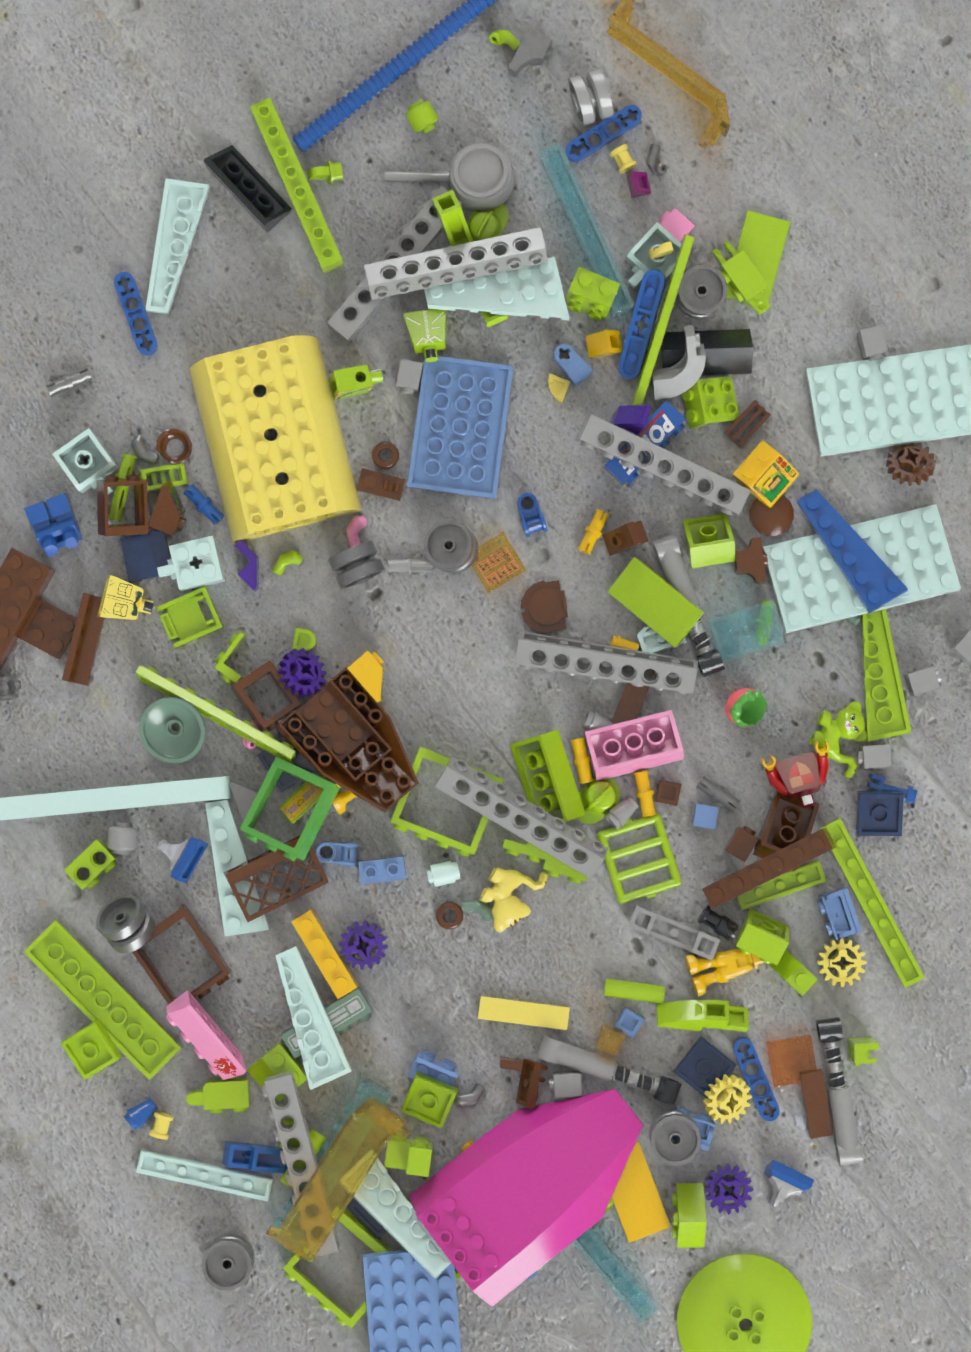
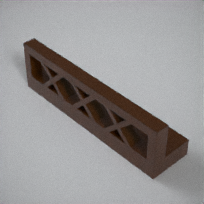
M83 592L62 677L64 681L89 685L105 619L97 616L102 597Z

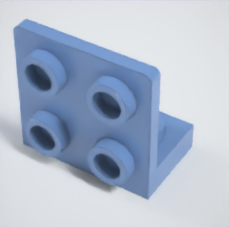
M423 1050V1052H417L407 1077L414 1079L418 1071L453 1085L455 1078L458 1077L459 1068L456 1067L455 1062L445 1058L443 1061L435 1058L436 1055L434 1053Z

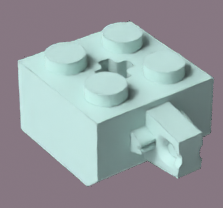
M658 222L626 256V261L633 267L631 271L634 275L628 281V284L633 289L642 282L644 274L653 269L662 271L666 281L671 277L681 243ZM672 242V254L663 256L661 259L650 260L648 251L651 248L655 249L661 247L662 243Z
M89 428L52 454L81 493L86 492L91 487L95 490L97 488V480H104V476H109L119 468L98 437ZM84 457H87V458L89 459V460H88V462H89L88 465L83 464V463H84V460H83ZM107 487L108 495L113 492L111 487Z
M214 536L170 545L169 549L172 559L167 560L168 565L157 567L159 577L171 575L172 580L177 579L180 591L225 582ZM197 558L199 561H202V563L199 564V569H196V567L192 566V564L195 563V559Z

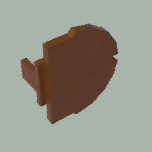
M543 580L534 583L525 591L521 600V609L525 608V612L521 613L524 621L531 629L540 633H552L556 630L566 629L565 618L568 617L567 603L564 591L560 590L559 580L551 582Z

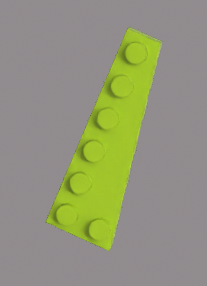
M886 609L874 611L870 614H862L867 742L912 733Z

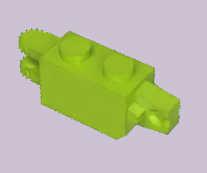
M726 241L723 245L731 256L729 260L726 261L718 249L712 251L713 256L721 266L720 273L725 278L726 284L729 283L733 288L732 294L739 303L742 301L744 305L748 304L758 315H761L771 307L764 294L767 282L746 252L742 250L737 253L731 243Z

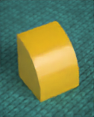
M604 330L585 336L589 358L616 355L623 351L620 330Z

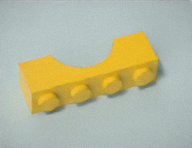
M313 908L292 920L293 926L337 999L356 989L359 984L335 950Z

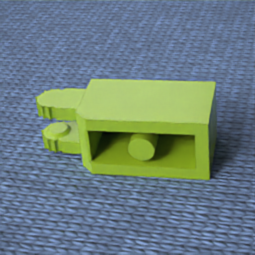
M250 1077L229 1078L225 1080L209 1079L203 1086V1089L191 1090L185 1100L192 1106L203 1105L204 1110H210V1113H222L223 1109H232V1112H244L251 1105Z

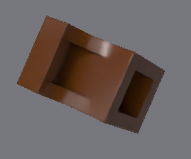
M641 520L624 524L602 535L609 556L648 542Z
M761 537L752 538L747 549L735 551L736 575H749L755 584H761L766 582L765 567L768 566L767 554L763 553Z

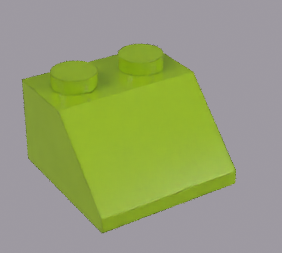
M720 513L682 520L691 568L736 561L735 540L726 514Z
M749 908L737 936L736 947H739V950L745 954L758 956L766 964L773 963L778 965L789 944L790 926Z
M280 1041L247 1069L261 1088L265 1084L266 1077L292 1070L297 1088L307 1080L304 1067L297 1058L294 1059L283 1041ZM278 1094L276 1096L277 1101H281L286 1095Z

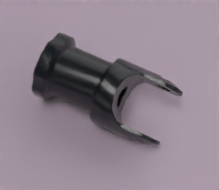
M707 905L697 922L714 929L713 932L719 936L733 940L735 938L734 932L738 930V925L727 916H721L712 911L711 907Z

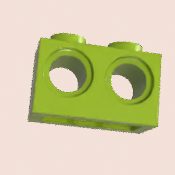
M99 838L84 850L64 871L82 890L87 887L92 889L99 883L100 879L98 877L104 871L108 874L117 865L115 861L118 857ZM99 851L106 855L104 864L96 861V854ZM82 867H86L90 872L87 880L82 879L80 876V869Z

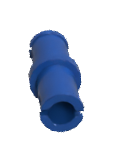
M194 484L188 487L189 491L185 490L183 494L197 506L196 510L199 513L202 512L213 525H217L220 522L219 519L222 520L225 515Z

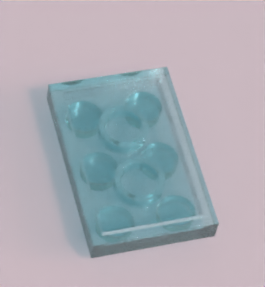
M774 600L709 620L723 662L787 643Z

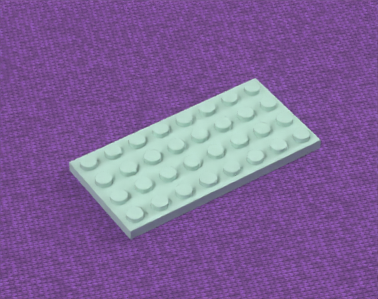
M971 344L888 356L874 361L868 359L806 369L820 457L971 435Z
M936 504L850 525L908 588L907 592L875 611L960 591V583ZM817 534L762 548L763 553L767 554V568L785 633L868 613Z

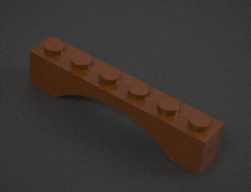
M827 827L702 888L713 909L836 848V845Z

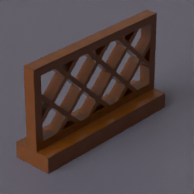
M301 835L284 844L295 848ZM312 846L309 850L311 857L308 865L296 860L294 862L284 857V851L277 849L276 852L268 850L223 872L247 922L329 883ZM285 860L292 863L288 875L276 871L279 862ZM295 864L306 867L303 880L291 876ZM263 870L271 872L267 885L256 881L258 873ZM309 870L318 871L322 880L314 884L306 882ZM275 874L286 877L282 890L271 887ZM254 875L252 880L248 879V877ZM290 879L301 883L299 891L294 894L286 892ZM242 880L250 882L251 885L247 895L239 893L235 884ZM254 884L266 888L262 900L250 896ZM269 889L281 893L278 902L272 904L265 901ZM240 896L246 898L244 903ZM249 899L260 902L258 912L249 916L246 909ZM264 904L269 905L268 907L262 909Z

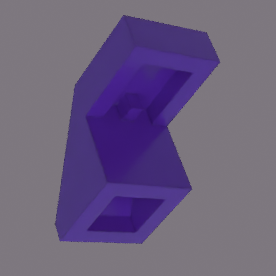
M619 406L613 413L610 423L638 435L647 423L651 406Z
M240 540L235 547L250 562L238 575L256 592L259 589V557Z

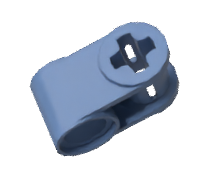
M561 344L557 346L553 359L567 379L577 387L593 371L570 345ZM559 351L563 353L567 351L569 353L567 356L568 360L565 358L560 359Z
M325 841L317 847L316 855L322 862L358 866L356 857L357 848L360 847V844ZM323 846H330L333 850V855L329 858H324L320 854V849ZM348 849H350V859L347 858Z

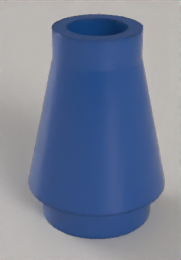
M149 1098L127 1110L128 1113L124 1115V1118L135 1130L138 1127L141 1128L158 1107Z

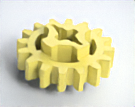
M839 938L838 943L831 939V946L824 944L825 952H818V955L822 957V960L816 961L817 964L822 965L818 972L820 974L826 973L823 979L827 981L831 978V985L833 986L836 985L837 981L840 987H844L845 982L852 986V979L860 980L858 973H865V970L861 968V965L867 964V961L861 960L865 953L857 951L860 947L858 944L852 947V940L850 939L846 943H844L843 938ZM846 948L853 952L855 958L847 955ZM836 949V953L831 958H828L829 954ZM841 957L844 960L849 961L846 962V964H843L842 968L838 964L832 962L840 961ZM828 967H833L836 970L837 977L830 973ZM852 967H855V969L853 970V972H852L850 975L847 976V972H848Z
M726 1074L723 1075V1080L715 1078L716 1084H709L711 1090L704 1092L708 1097L703 1100V1103L706 1105L705 1111L713 1120H718L721 1124L726 1120L730 1124L732 1118L739 1120L740 1113L746 1114L744 1108L750 1107L751 1104L747 1101L752 1098V1095L748 1092L750 1087L746 1085L745 1081L733 1074L730 1078Z

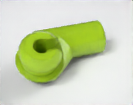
M495 30L489 35L491 44H507L514 52L517 51L521 43L509 30Z
M296 550L282 553L278 557L272 572L282 576L287 565L301 564L303 556Z

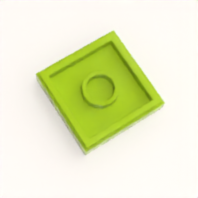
M98 1019L60 1042L84 1080L122 1057Z
M417 1071L400 1112L442 1129L459 1088Z

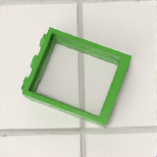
M275 757L239 830L246 833L245 838L257 843L258 839L265 842L263 847L273 852L279 849L284 851V857L294 862L296 858L304 861L340 787L281 758ZM283 771L323 790L295 848L254 829Z

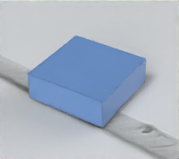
M696 803L692 826L715 829L719 807Z
M625 1007L614 1027L634 1038L645 1018Z

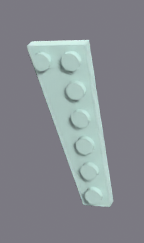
M165 179L146 303L147 312L169 315L210 190L208 184Z
M229 800L205 803L225 936L269 930L265 914L250 922L246 921L223 873L248 861ZM244 880L236 883L237 891L247 895L251 883ZM254 884L250 896L260 899L256 884ZM240 896L244 903L246 898ZM249 899L246 906L249 916L258 912L260 902Z
M295 946L277 954L276 960L311 1090L352 1072V1069L298 947Z
M370 1149L339 1179V1183L436 1279L451 1264V1261L419 1220L411 1203L407 1201L398 1185L394 1183L387 1173L388 1171Z

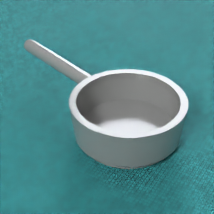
M488 142L471 143L459 150L452 160L450 172L386 171L382 174V178L386 181L449 182L450 190L453 189L462 205L475 211H488L502 205L511 195L515 184V173L508 156L501 148Z

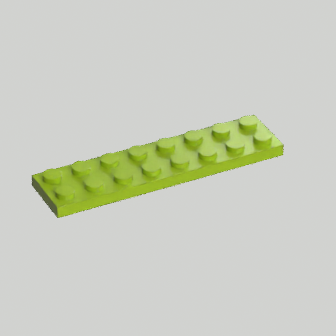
M55 920L23 951L92 1022L98 1019L113 1044L149 1080L182 1048L58 920Z

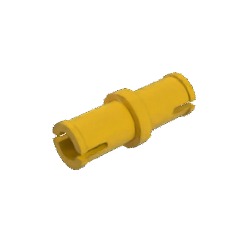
M596 509L590 525L586 526L584 530L586 533L577 549L580 552L584 551L583 553L586 555L591 554L597 539L602 535L601 530L609 517L608 513H603L604 511Z
M584 737L570 740L575 758L573 764L577 767L580 784L594 781L589 764L591 758L587 755Z
M648 770L634 772L638 790L636 797L640 800L642 817L656 815L652 797L654 791L650 787Z

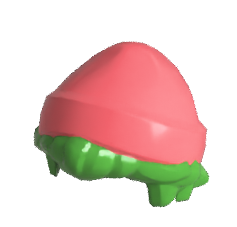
M751 688L739 689L729 695L725 713L731 722L741 728L744 726H755L758 721L762 720L767 709V702L761 691Z

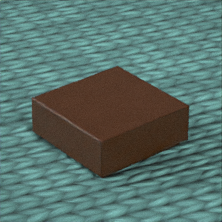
M659 780L655 802L677 806L682 784Z
M500 1057V1068L516 1071L522 1070V1059Z

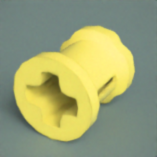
M627 144L617 147L609 154L611 158L615 159L620 168V174L630 171L637 165V162L633 161L627 150Z
M154 1112L155 1120L149 1135L167 1140L169 1138L167 1133L170 1121H173L174 1116L163 1112Z

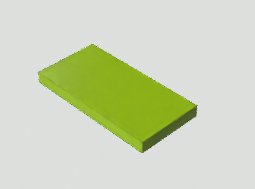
M748 210L736 252L739 253L744 250L767 282L764 294L769 302L791 222ZM728 283L726 298L736 300L732 294L733 288Z
M637 557L631 560L607 591L675 648L680 645L704 614L700 608Z

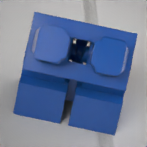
M67 493L47 499L46 502L42 501L24 508L28 520L34 529L37 541L44 553L49 557L56 555L61 547L66 546L71 549L78 546V541L82 540L80 527Z

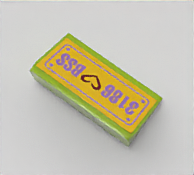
M305 782L279 809L294 824L318 802L323 790Z

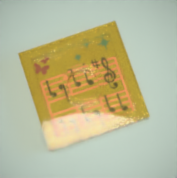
M504 532L478 547V556L472 565L488 594L526 571Z

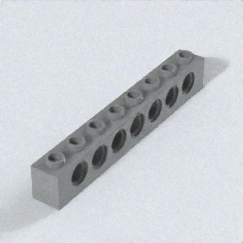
M441 186L438 191L434 189L427 198L429 202L424 208L420 206L413 215L414 220L410 224L406 223L401 228L399 238L396 241L392 240L384 250L386 253L381 259L379 257L376 258L373 263L426 252L444 231L439 217H433L430 214L431 210L435 208L432 198L448 192L444 187ZM420 225H425L428 231L425 234H418L416 228ZM406 242H411L414 248L411 251H404L402 245ZM365 274L357 281V288L353 292L349 291L344 296L342 306L338 310L335 308L327 318L329 320L327 322L329 328L348 343L353 340L388 298L370 299L366 303L359 301L361 294H370ZM348 310H354L357 312V315L354 319L348 320L345 318V313Z
M539 227L366 264L364 267L371 299L374 300L443 284H451L457 281L470 280L485 275H494L499 272L517 270L527 266L539 265L548 262L542 230Z
M592 414L586 415L576 437L577 440L581 441L580 446L591 451L593 448L601 451V456L610 460L615 457L621 460L620 464L629 469H633V467L641 469V475L650 479L653 476L660 478L662 485L672 488L673 485L681 488L680 493L691 498L693 495L701 498L699 502L709 507H712L713 504L720 507L719 511L728 516H731L732 513L740 515L751 491ZM601 432H605L607 435V441L604 444H600L598 441V435ZM622 441L627 444V451L624 454L618 451V445ZM641 451H645L647 454V460L644 463H640L638 460V455ZM662 460L667 464V469L663 473L658 470V464ZM681 470H684L687 474L683 482H680L678 479V473ZM704 479L706 482V488L705 490L700 491L698 489V483L700 480ZM720 489H724L726 492V497L722 501L717 496Z
M525 631L520 633L515 664H519L524 668L537 667L547 672L561 671L570 676L577 674L585 675L589 679H608L612 683L626 682L635 687L650 686L655 690H673L683 695L693 694L698 668L697 660ZM541 650L545 655L538 656L534 651ZM564 654L567 659L561 660L556 655ZM587 658L589 663H581L579 659ZM607 661L612 666L604 667L601 662ZM630 665L634 669L632 671H627L623 668V666ZM653 669L656 671V673L650 675L647 674L645 670ZM676 673L678 677L670 678L668 674Z
M452 756L435 785L436 788L590 879L605 859L608 848L601 842L589 838L581 830L567 825L561 818L552 816L542 807L535 806L527 801L522 795L515 794L503 784L491 780L486 774L471 768L463 760ZM480 791H484V792H486L488 795H484V794H482Z
M293 1070L266 1077L262 1090L264 1097L269 1098L271 1106L268 1107L270 1119L275 1120L277 1128L274 1129L276 1141L281 1142L283 1150L280 1151L282 1163L287 1164L289 1172L286 1173L288 1185L293 1186L295 1193L292 1195L294 1207L299 1208V1227L301 1230H305V1249L307 1252L310 1251L312 1258L339 1251L340 1243ZM278 1094H285L288 1097V1102L284 1104L279 1103L276 1096ZM284 1116H291L294 1119V1124L286 1125L283 1123L282 1118ZM290 1138H297L300 1141V1146L292 1147L289 1145L288 1140ZM296 1160H303L306 1163V1167L298 1169L295 1167L294 1162ZM302 1182H309L312 1185V1189L304 1191L301 1189L300 1184ZM314 1204L317 1206L318 1211L310 1213L307 1211L306 1206ZM320 1226L323 1228L324 1233L317 1235L312 1231V1228Z

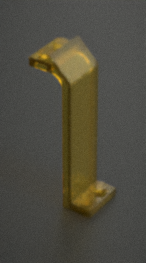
M622 0L608 19L610 25L606 33L712 111L714 118L702 133L699 146L705 150L709 145L714 146L720 138V134L726 137L730 128L726 95L632 26L630 21L635 10L633 8L634 0Z
M371 1097L350 1115L279 1228L270 1226L265 1234L298 1258L313 1262L386 1144L393 1138H407L410 1131L404 1127L406 1122L375 1098Z

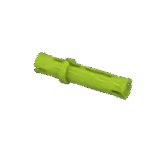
M122 455L119 473H116L118 479H126V475H132L137 459L136 456ZM115 486L108 519L121 522L129 486Z

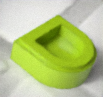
M295 628L292 650L296 649L299 651L301 648H304L305 652L312 650L317 641L315 634L308 629Z

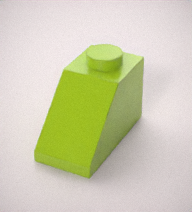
M786 950L778 965L768 964L802 996L818 980Z

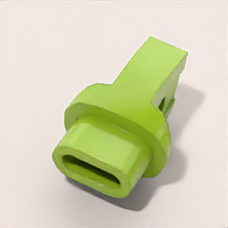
M328 160L325 166L311 168L307 171L308 181L326 179L327 183L333 184L335 180H343L341 162L332 163L331 160Z

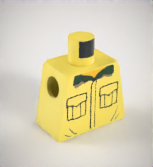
M107 575L97 616L136 620L138 612L151 614L154 602L142 599L144 589L115 576Z

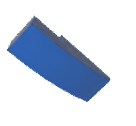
M225 1141L222 1164L226 1167L272 1173H285L288 1168L287 1164H283L280 1151L283 1150L282 1148Z

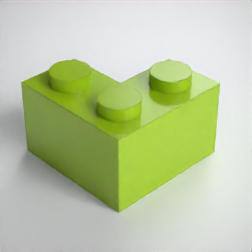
M393 1134V1137L389 1136L384 1167L403 1169L409 1175L429 1177L433 1142H429V1138L416 1137L413 1140L407 1139V1136L403 1134Z
M676 1183V1191L671 1193V1204L676 1206V1212H673L672 1239H676L677 1248L704 1247L707 1220L703 1183Z

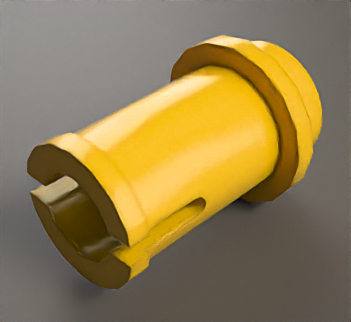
M621 635L612 637L610 646L638 650L639 643L623 639Z

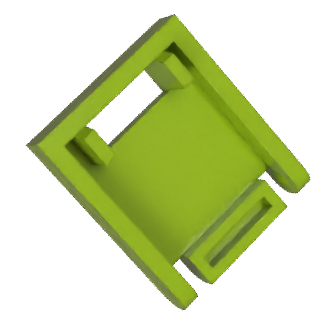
M206 586L156 607L158 612L165 609L168 611L160 615V618L170 641L177 638L180 639V641L172 644L174 649L224 628ZM205 599L214 619L206 621L198 603Z

